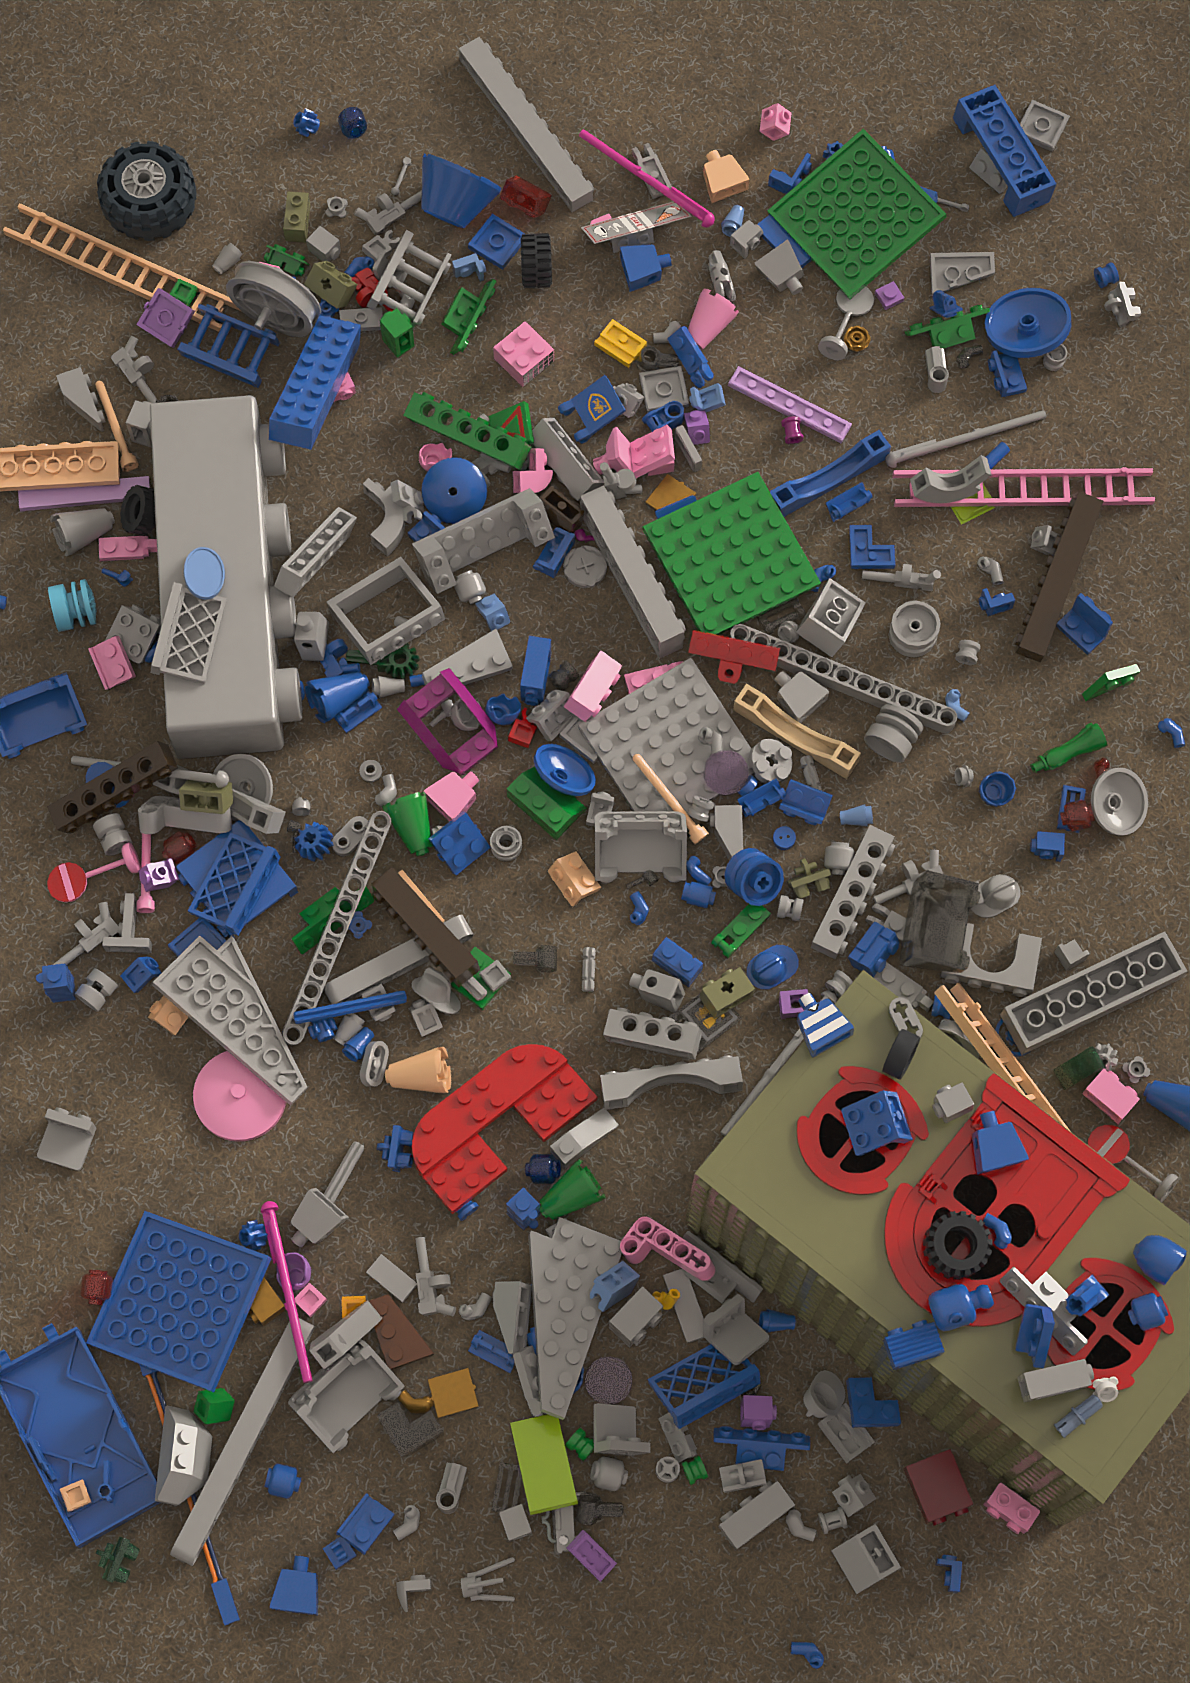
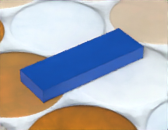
M770 214L757 224L763 230L761 237L773 249L788 239L801 268L812 261L807 253Z

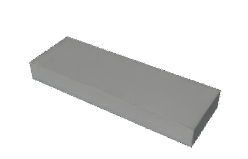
M679 1269L663 1275L668 1292L671 1289H677L680 1292V1297L673 1307L688 1344L704 1338V1318L690 1279L685 1275L686 1271Z

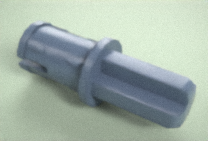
M1091 1395L1075 1409L1072 1407V1411L1055 1423L1054 1427L1065 1438L1079 1425H1085V1421L1101 1409L1103 1404L1096 1395Z

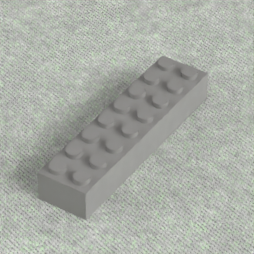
M603 485L580 496V508L584 510L583 520L660 659L683 648L684 631H686L683 621L676 618L673 603L665 598V589L661 582L657 583L652 565H647L642 547L636 545L633 530L625 525L623 512L621 509L617 510L614 505L616 502L612 492H607Z
M1163 932L1004 1007L1000 1016L1021 1055L1182 979L1187 973V969L1166 932Z

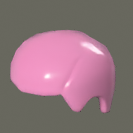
M443 443L426 444L419 451V463L423 469L428 471L437 462L452 458V449H446Z

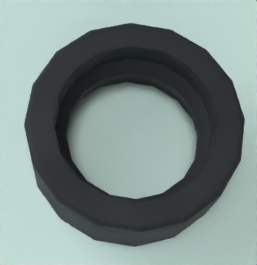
M901 1029L888 1053L882 1072L899 1080L902 1079L916 1052L920 1036Z

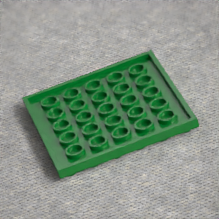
M864 129L858 132L767 210L768 214L778 222L849 300L947 217L946 213Z
M759 472L648 523L642 528L695 626L701 632L720 635L732 629L735 625L745 623L821 585L819 578Z

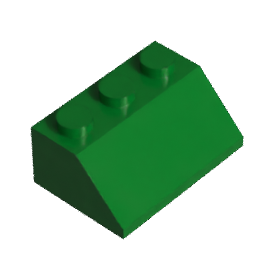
M535 766L521 773L507 788V797L555 840L587 810L574 796L563 794L550 787L540 777Z

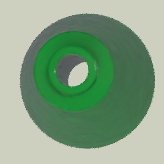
M417 792L396 799L394 805H391L390 802L383 805V811L390 816L391 824L411 854L416 853L417 857L429 853V848L432 847V844L428 840L431 837L425 792Z
M581 1159L577 1160L539 1200L541 1203L540 1212L545 1218L550 1217L554 1220L603 1201L606 1198L605 1194L600 1196L598 1191L601 1187L588 1167L582 1168L580 1166L583 1163Z

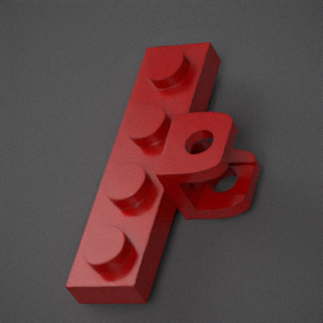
M693 630L688 653L721 659L718 670L719 680L735 684L741 676L743 664L776 671L780 648ZM731 669L734 674L729 675L726 670Z

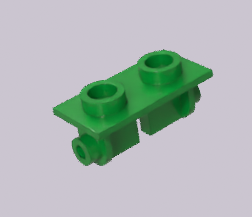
M277 244L274 247L266 246L271 249L270 253L266 252L264 256L266 263L278 266L281 269L283 263L286 262L284 271L296 277L304 275V264L310 265L304 261L305 257L294 252L293 255L285 253L287 249Z

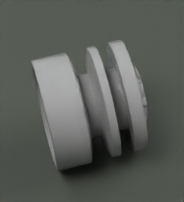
M890 704L883 705L880 714L876 716V723L872 724L865 734L864 741L871 750L893 762H904L912 749L911 744L916 743L918 736L922 733L923 725L914 715L903 708Z

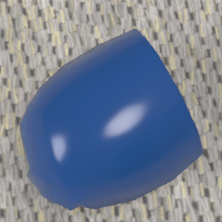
M1149 1235L1139 1244L1135 1245L1133 1255L1137 1265L1145 1275L1165 1286L1172 1274L1184 1263L1187 1251L1168 1238L1160 1235Z

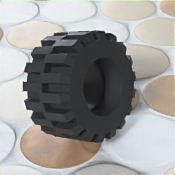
M522 234L520 238L522 285L524 288L550 287L552 284V262L549 234Z
M955 1211L949 1212L938 1218L926 1231V1238L923 1240V1246L926 1248L923 1251L924 1257L928 1256L929 1261L927 1263L929 1266L933 1265L936 1268L934 1271L937 1274L943 1273V1277L948 1279L950 1277H954V1279L967 1278L979 1271L987 1263V1258L992 1250H989V1247L992 1245V1239H988L990 1231L983 1228L985 1223L982 1220L977 1221L975 1219L976 1215L972 1213L966 1215L965 1211H960L959 1213H955ZM957 1231L967 1237L970 1243V1254L966 1259H955L948 1254L944 1246V1238L948 1232Z

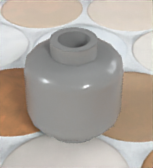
M470 570L456 577L457 585L454 588L462 602L469 601L470 605L482 600L481 595L486 592V588L478 573H473Z
M831 842V846L825 848V868L832 870L831 874L845 875V871L848 870L854 858V849L849 847V843Z
M605 1456L599 1458L598 1461H594L590 1473V1478L594 1481L596 1487L610 1491L618 1490L621 1484L625 1485L628 1477V1471L624 1470V1463L621 1460Z

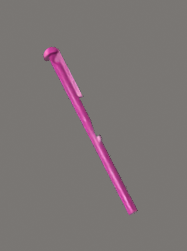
M583 129L580 132L579 137L701 220L702 227L708 228L714 224V215L674 187L668 188L654 177L642 171V167L633 164Z
M267 1201L262 1205L261 1213L273 1263H277L286 1301L284 1305L289 1316L303 1383H310L313 1381L275 1214L279 1207L275 1202Z

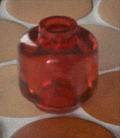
M1085 800L1066 803L1064 805V812H1060L1063 826L1067 825L1070 831L1090 828L1092 822L1095 821L1091 804H1087Z
M177 831L164 840V851H162V854L166 860L172 858L174 863L180 864L196 852L197 844L188 832Z
M89 1270V1273L82 1276L81 1296L88 1299V1304L102 1305L103 1300H108L111 1297L112 1276L108 1275V1271Z

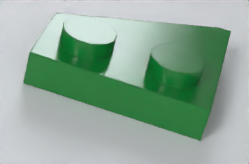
M1137 664L1106 672L1084 691L1082 696L1085 701H1089L1121 685L1123 687L1135 681L1134 677L1141 671Z

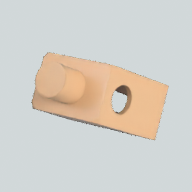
M713 150L706 155L709 162L704 164L703 176L711 203L748 190L749 178L732 155L720 157L717 150Z

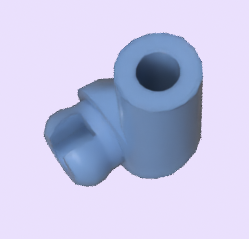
M952 689L945 697L946 706L955 710L957 718L964 722L969 712L960 707V692Z

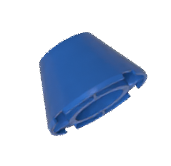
M425 153L423 154L421 210L464 229L500 194L502 188L482 176L479 177L471 173L470 170L431 154H428V156Z

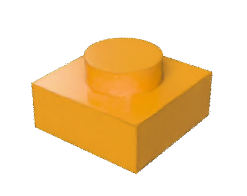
M366 1296L342 1297V1319L366 1301Z

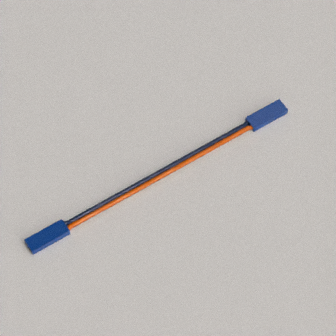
M140 1365L143 1377L148 1379L163 1425L166 1403L157 1378L158 1371ZM195 1493L187 1498L190 1511H192L197 1501ZM208 1536L203 1546V1551L213 1578L211 1586L224 1626L239 1621L240 1618L228 1581L221 1574L210 1537Z

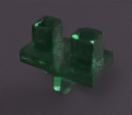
M119 1537L112 1555L113 1544L107 1543L104 1552L97 1549L95 1554L101 1556L98 1566L105 1568L109 1559L102 1579L112 1583L113 1581L127 1582L130 1570L120 1567L123 1557L135 1561L140 1551L139 1548L130 1543L131 1540Z

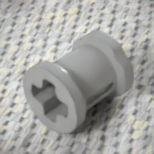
M841 1506L829 1513H818L824 1535L828 1534L829 1530L839 1527L848 1528Z

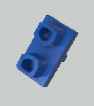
M393 1125L392 1137L385 1136L384 1143H378L376 1147L377 1150L383 1151L382 1159L388 1160L387 1167L392 1168L394 1172H400L401 1168H412L413 1155L403 1153L404 1146H412L414 1132L404 1130L398 1125Z

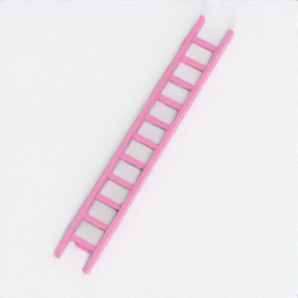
M1153 468L990 470L992 474L990 477H998L999 498H984L982 482L979 484L981 490L977 492V499H962L950 503H930L916 498L910 483V498L913 499H895L894 507L1068 506L1071 499L1069 477H1084V491L1088 495H1091L1090 477H1105L1106 498H1098L1104 501L1102 505H1153L1155 497H1134L1133 476H1151ZM894 470L892 476L893 478H912L922 470ZM932 470V471H934V472H936V473H940V474H948V473L957 472V471H959V470ZM1126 476L1128 496L1113 497L1112 477ZM1004 477H1019L1020 498H1005ZM1026 477H1040L1041 498H1027ZM1047 477H1062L1063 498H1048Z

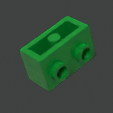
M397 308L392 312L385 313L380 319L382 340L398 358L414 347L411 321L405 313L401 314Z

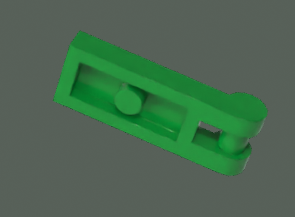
M748 904L712 940L711 944L715 948L719 947L727 959L730 958L771 916V913L762 905ZM729 937L733 943L729 945L724 940Z

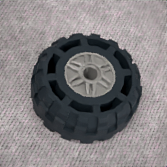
M139 141L133 142L130 147L125 149L121 147L116 150L115 156L113 158L109 157L103 164V170L97 179L98 199L106 220L111 223L115 230L125 233L127 237L136 240L140 237L146 241H155L156 237L162 236L164 239L171 236L172 231L175 229L179 231L186 224V218L189 219L195 209V200H197L196 185L188 162L183 156H180L178 153L176 154V151L165 144L159 146V143L147 141V144H140Z

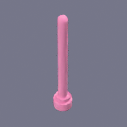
M142 833L141 868L151 863V834ZM141 883V896L136 901V911L139 913H152L155 911V901L152 900L150 891L146 892L144 885Z

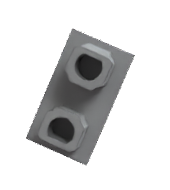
M1119 282L1117 287L1109 292V300L1104 304L1106 311H1112L1113 315H1116L1118 325L1122 327L1129 321L1137 320L1141 316L1140 307L1132 306L1131 304L1135 299L1134 288H1126L1125 282Z
M762 1459L719 1468L724 1493L767 1485Z

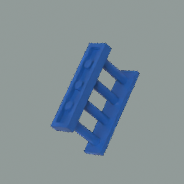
M199 304L197 308L204 317L192 342H189L188 345L183 342L180 343L177 350L181 356L258 388L262 380L258 375L257 369L269 343L276 346L280 344L276 333L266 328L264 331L258 330L254 326L218 312L219 310L212 305L207 304L204 306ZM214 319L223 323L211 350H208L206 353L200 350L199 345L211 320ZM233 327L242 331L230 359L227 358L225 361L219 358L218 354L230 328ZM250 335L261 339V342L249 367L244 369L238 366L237 362Z

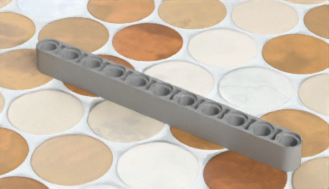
M738 624L731 629L730 638L742 635L745 637L744 641L780 648V651L784 652L786 656L778 658L777 667L794 674L803 672L819 684L879 708L886 704L901 707L914 715L922 725L941 733H949L955 726L957 713L950 707L746 625ZM801 659L804 660L807 664L799 665L796 661ZM824 668L827 672L822 674L816 669ZM844 676L848 680L845 682H841L837 679V677ZM864 684L868 687V689L861 690L859 689L858 685ZM884 692L888 694L889 697L884 699L881 698L878 694ZM906 701L910 706L903 707L899 702ZM927 709L930 714L923 715L920 710ZM946 717L950 719L951 723L946 724L941 721V718Z
M384 811L374 813L367 823L286 1020L282 1036L288 1045H296L304 1038L310 1022L295 1024L293 1013L296 1012L298 1007H304L307 1010L317 1006L391 825V818ZM375 817H382L385 820L384 828L375 826ZM367 838L376 840L377 846L375 849H369L366 846L365 841ZM362 858L368 862L367 870H360L357 867L358 859ZM349 880L358 881L360 885L358 891L354 892L348 888ZM341 901H348L350 903V912L345 913L340 910L339 904ZM332 922H339L342 925V932L340 934H335L331 931ZM324 943H330L333 946L334 951L332 955H325L322 952V945ZM316 964H321L325 968V974L321 977L313 973V967ZM311 985L316 989L314 998H308L305 995L304 989L306 986ZM295 1028L298 1031L299 1037L296 1041H290L287 1038L288 1029Z
M299 1318L306 1347L315 1326ZM290 1321L171 1550V1556L191 1566L197 1560L298 1363Z

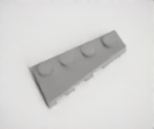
M495 629L424 671L422 678L425 685H427L440 674V671L450 668L461 683L466 685L510 671L513 666L499 633Z

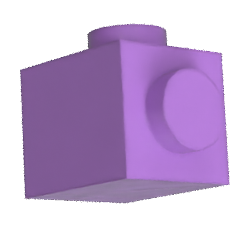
M743 1395L740 1403L741 1427H752L754 1430L769 1428L772 1420H776L777 1414L776 1405H772V1396Z

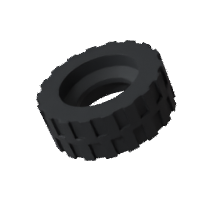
M135 485L124 496L120 520L122 528L126 532L146 536L156 526L154 489Z

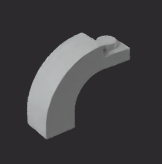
M981 455L963 469L953 473L940 474L925 468L912 477L910 482L916 498L930 503H950L965 499L981 490L979 484L992 476L987 458Z
M368 478L363 483L364 493L385 512L383 522L370 534L371 542L388 557L399 545L405 531L403 507L393 502L391 485L385 490L380 483H374Z

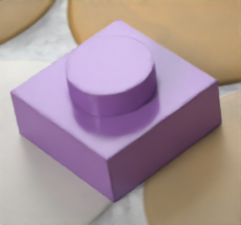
M894 281L875 290V295L885 310L904 301V296Z

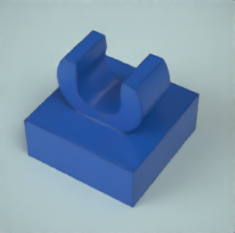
M341 1536L323 1548L336 1570L357 1556L350 1544Z

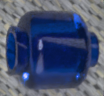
M348 107L340 112L338 123L344 136L355 139L361 137L366 132L367 121L361 109Z
M534 1154L531 1156L529 1163L525 1164V1174L527 1177H530L533 1184H553L561 1175L560 1160L556 1159L553 1154Z

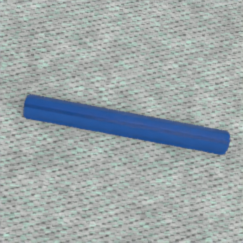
M398 991L296 1011L293 1013L295 1024H301L406 1003L407 996L405 991Z

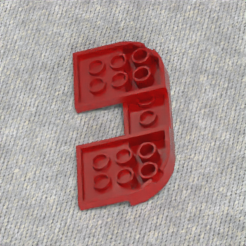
M537 1044L517 1046L503 1053L424 1115L415 1129L412 1140L415 1167L425 1183L448 1210L454 1214L507 1172V1167L478 1135L480 1131L513 1107L539 1138L545 1142L596 1102L598 1097L568 1064V1060L558 1051Z

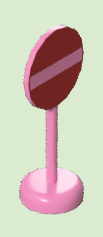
M128 842L121 849L123 859L87 873L77 864L70 862L62 863L49 874L47 881L48 890L56 900L65 903L72 902L84 893L87 886V878L123 864H126L131 873H139L141 864L136 850Z

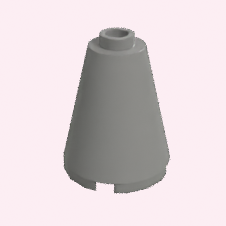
M105 508L55 513L50 517L51 523L55 522L56 528L52 529L60 550H66L65 556L74 554L110 531L112 524L115 523L111 511L107 512Z

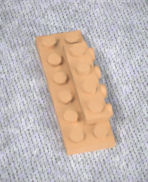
M83 441L76 444L62 442L59 445H17L15 447L0 448V491L120 484L118 441Z

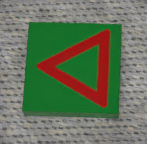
M520 402L488 416L490 427L495 428L498 425L508 430V435L514 437L515 434H518L527 439L525 443L528 445L534 443L527 402ZM505 442L502 445V451L508 448L509 442Z

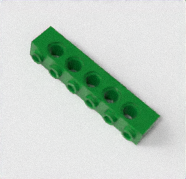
M414 392L403 416L504 464L521 470L531 449V446L525 443L526 438L518 434L512 437L507 434L508 430L498 425L495 428L488 426L490 422L478 417L475 420L470 418L471 414L463 409H459L457 412L452 409L453 405L443 400L437 403L433 401L435 397L425 392L422 395ZM435 408L434 414L428 417L429 411ZM453 416L452 423L446 425L447 419ZM471 425V431L465 434V428ZM490 433L489 440L483 442L484 436ZM505 442H509L508 448L502 451V445Z

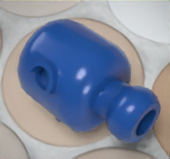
M955 1284L937 1290L928 1297L937 1328L941 1331H950L971 1324L976 1320V1309H989L994 1305L988 1285H979L974 1291L969 1292L965 1285Z

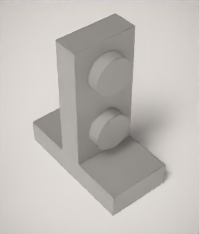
M125 893V901H121L120 904L123 923H119L118 933L122 937H103V947L106 952L152 953V943L149 938H134L137 898L133 893Z

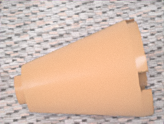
M437 1047L390 1064L389 1068L385 1070L386 1082L390 1083L393 1088L448 1093V1090L451 1088V1070L444 1060L449 1059L445 1047Z

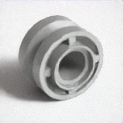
M501 826L495 829L490 837L491 852L501 861L516 859L522 850V838L518 830L511 826ZM504 840L512 842L509 847H503L500 843Z

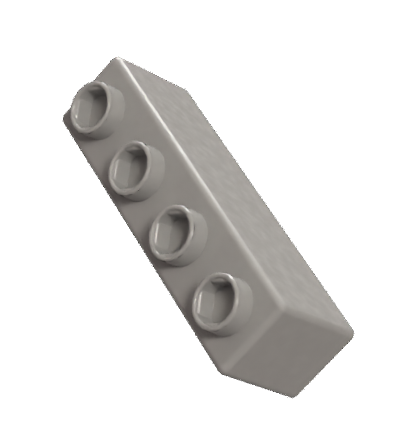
M250 395L151 403L150 421L161 627L173 582L183 584L182 587L187 588L183 574L184 564L189 553L196 548H210L221 558L225 569V579L221 591L216 596L227 598L205 684L164 674L167 733L178 759L281 750L284 746L283 722L302 720V699L297 668L279 669L277 639L294 638L296 629L294 597L284 594L281 590L274 587L272 557L289 556L291 554V535L286 503L268 504L267 476H278L286 473L284 443L269 440V424L261 423L255 397ZM185 595L184 603L188 609L198 604L195 597ZM211 601L205 607L210 614H213L219 610L220 603ZM201 607L191 612L196 622L207 617ZM188 615L178 620L182 629L193 624ZM210 620L199 626L205 635L214 631ZM196 628L185 633L191 643L201 638ZM182 635L173 640V645L177 650L188 645ZM204 641L194 646L199 656L207 653L209 650ZM191 649L180 654L186 664L196 659ZM176 656L168 660L166 665L167 668L175 670L182 666ZM199 662L188 667L192 674L202 676L203 668Z

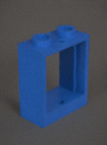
M529 636L520 684L521 701H525L527 705L536 706L544 701L551 661V639Z

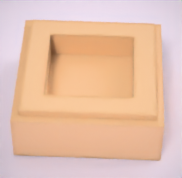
M83 1479L60 1489L69 1513L92 1503Z

